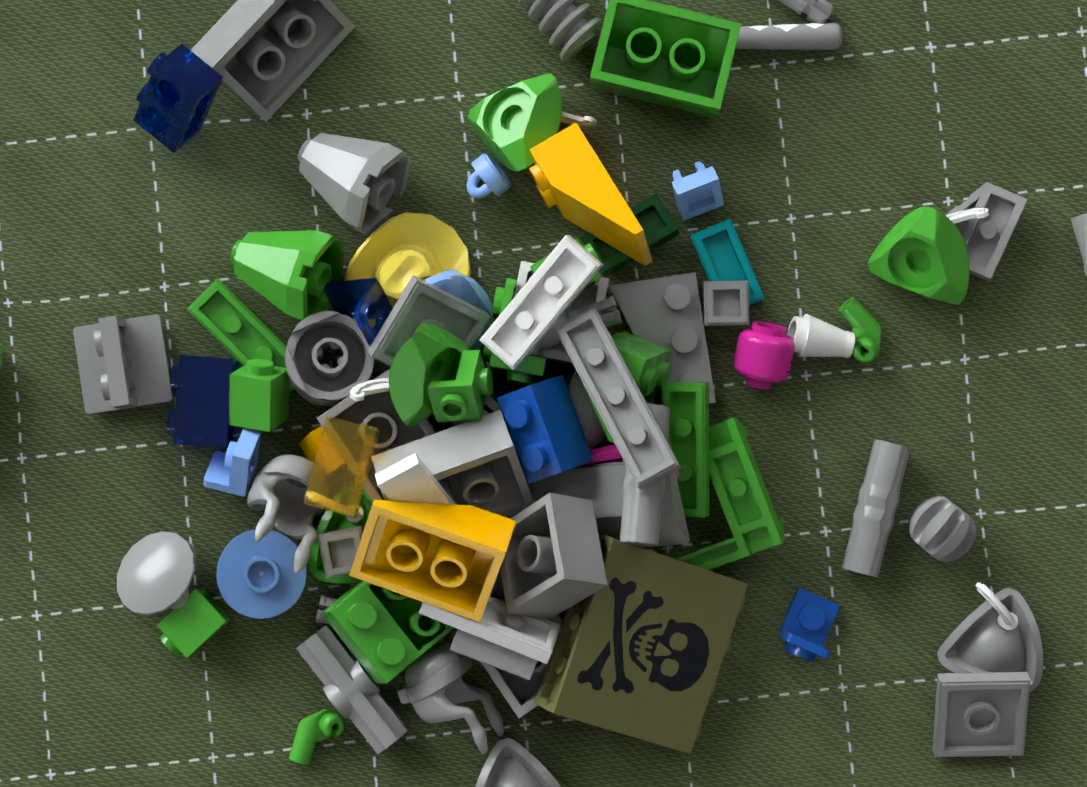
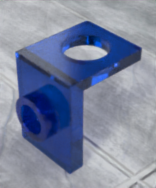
M377 278L326 283L323 291L335 312L354 318L367 343L371 346L393 309ZM376 318L375 326L372 328L368 319Z

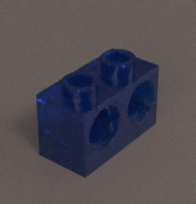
M183 44L179 45L168 55L164 52L160 53L152 61L147 70V74L150 75L149 81L136 98L140 104L133 119L134 122L173 153L201 130L223 79V76Z

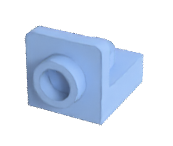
M243 428L238 442L230 441L226 453L216 451L204 476L203 485L208 488L245 497L257 469L262 431Z

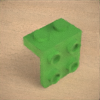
M507 278L505 288H496L492 306L493 318H498L513 300L517 284L516 279ZM484 345V361L490 362L489 366L492 373L507 375L506 380L508 384L527 387L534 384V381H544L547 369L546 358L528 355L517 369L512 370Z

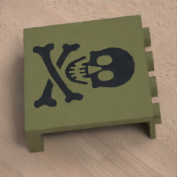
M598 532L608 585L566 610L535 704L559 716L691 754L694 743L701 734L702 719L708 701L716 690V678L723 657L726 656L730 649L731 634L737 616L744 607L745 592L748 584L636 545L620 543V540Z

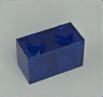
M180 355L179 365L172 366L170 378L171 391H177L176 408L169 409L167 417V434L173 435V444L228 448L230 441H233L234 426L229 425L230 374L239 369V361L229 358Z

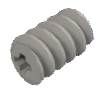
M518 0L520 6L532 5L528 11V16L531 20L542 19L538 27L541 34L554 32L549 40L550 46L552 48L564 46L559 55L562 62H568L577 57L600 38L601 34L597 35L594 32L601 21L600 17L587 21L584 19L585 14L591 7L589 3L575 7L573 4L575 0Z

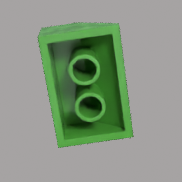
M609 0L590 74L589 88L716 119L721 108L742 23L648 0Z

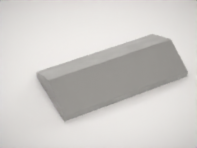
M624 461L577 466L528 484L534 503L548 493L593 500L598 532L620 540L624 498L622 483L626 474ZM674 471L664 477L666 490L662 499L658 546L688 544L690 541L676 472ZM516 514L511 515V516L506 517V518H509V519H510V518H512L513 516H515ZM636 545V546H639V547H642V548H645V547H657V546H641V545Z

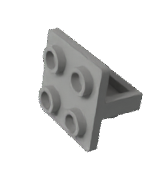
M154 314L129 319L110 316L98 318V324L79 326L73 329L84 408L87 414L158 404L173 400L161 316Z

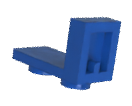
M797 587L777 633V636L786 641L784 649L810 662H814L817 655L828 659L831 651L823 647L840 605Z

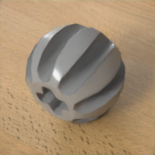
M936 496L926 499L915 509L910 519L909 533L911 538L921 548L941 562L948 563L960 559L971 549L976 539L977 527L975 521L946 497Z

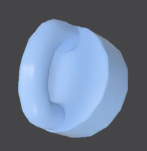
M483 153L472 162L475 172L470 175L466 184L467 192L471 197L481 199L492 191L499 197L511 187L512 183L508 176L488 153ZM483 180L485 184L478 188V183Z

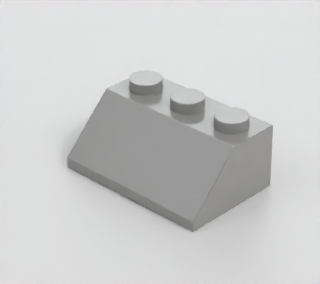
M237 0L190 51L257 115L267 122L355 26L331 0Z
M501 410L481 416V420L468 421L371 456L375 472L378 473L416 453L457 505H473L492 513L509 517L521 512L534 503ZM382 492L384 500H389L387 496Z

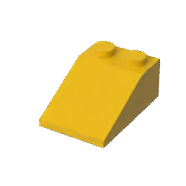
M577 123L572 124L529 149L535 163L529 170L537 183L536 188L548 208L556 205L563 218L593 234L644 266L653 262L643 228Z
M374 500L349 576L480 622L505 557L516 521L473 505Z

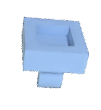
M698 161L694 163L696 173L683 178L679 170L673 171L674 181L671 183L677 208L683 221L724 205L719 178L713 166L705 168L704 164Z

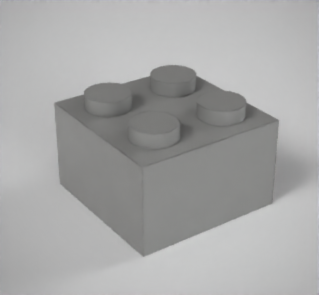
M548 493L510 518L515 520L516 523L500 567L508 614L551 619L608 585L593 500Z

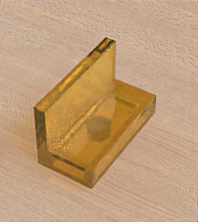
M327 416L303 504L357 518L372 463L371 456L374 455L380 430L377 427L361 423L356 424Z

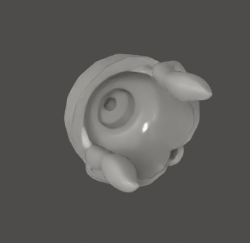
M280 455L270 460L256 475L248 494L247 505L252 510H264L265 512L256 526L255 540L257 542L268 535L273 527L288 537L302 540L294 556L293 570L297 574L307 565L311 554V547L318 537V533L313 526V519L315 516L323 513L325 508L309 500V497L305 494L307 491H314L328 498L329 484L325 473L312 461L296 455Z
M452 643L430 647L406 667V685L396 690L401 703H412L416 713L427 723L465 718L481 754H485L488 751L486 730L481 726L473 710L455 704L481 700L488 720L498 736H502L504 733L502 715L496 709L491 695L486 690L468 684L463 680L462 675L473 666L470 657L450 650Z

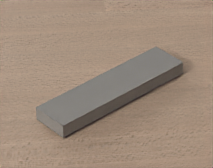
M593 307L556 328V333L637 487L642 490L682 468L598 310Z

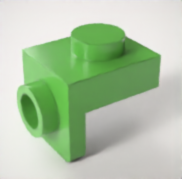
M480 350L462 351L455 380L432 381L429 383L428 394L436 421L481 420L486 395H491L493 391L492 371L490 368L484 367Z

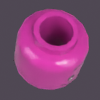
M753 322L752 328L744 329L739 334L734 358V369L737 373L746 377V385L758 389H771L772 383L785 381L790 375L795 351L794 339L787 335V328L768 322Z

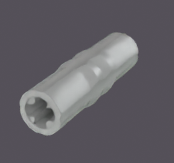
M648 404L668 441L670 407ZM625 464L626 474L622 483L624 498L619 542L631 545L658 546L662 499L666 490L665 478L640 490Z
M874 439L864 482L858 492V504L853 512L852 529L842 564L843 569L873 577L879 576L888 536L894 525V513L900 503V489L911 448Z

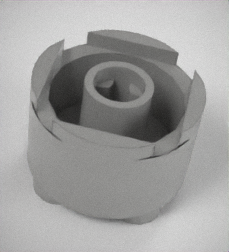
M333 311L317 312L299 322L290 335L285 350L286 370L289 381L295 391L313 405L334 407L350 396V390L354 386L371 380L375 359L368 353L373 343L369 332L362 323L354 318ZM329 350L332 356L340 354L341 357L337 360L336 368L330 369L328 364H319L323 360L324 351Z

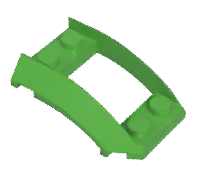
M736 417L709 427V475L733 536L674 558L706 570H712L785 542L783 518L778 519L746 437L751 434Z

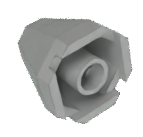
M320 133L313 139H307L301 146L297 157L298 162H300L299 172L349 226L367 237L389 219L393 209L385 206L392 194L400 200L406 190L412 160L405 156L406 154L402 150L389 143Z

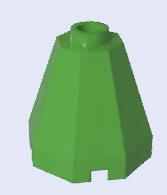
M317 230L248 232L242 240L239 239L234 244L230 262L234 265V274L284 313L302 321L312 314L327 311L331 306L335 293L326 291L331 278L338 282L340 281L343 272L344 242L336 239L333 235Z

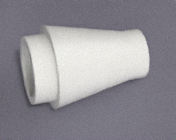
M805 314L803 317L794 316L787 335L794 339V352L797 357L849 358L854 349L855 334L853 332L844 331L809 314Z

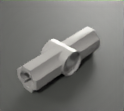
M328 624L296 648L301 657L311 667V670L315 672L324 684L323 690L334 707L343 717H349L377 754L387 749L409 730L395 709L390 706L381 694L382 688L380 684L375 683L360 662L353 658Z

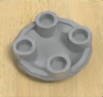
M164 531L147 535L135 543L122 559L117 573V592L122 604L134 613L144 615L163 612L168 608L176 610L183 607L189 599L188 588L195 572V547L177 533Z

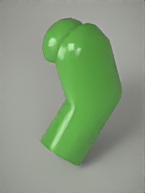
M853 296L841 305L838 312L852 326V332L855 334L853 356L861 363H869L879 354L881 326Z
M323 709L303 718L298 725L288 759L300 764L310 765L316 743L332 736L334 738L338 737L343 732L345 723L341 715L335 710Z

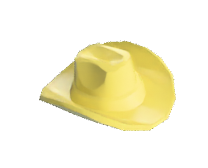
M405 212L390 218L364 241L348 264L344 286L349 306L362 324L379 333L413 275L425 280L445 270L453 269L462 275L470 277L469 251L454 228L431 214Z

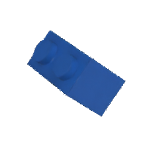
M563 375L497 397L528 484L593 460Z

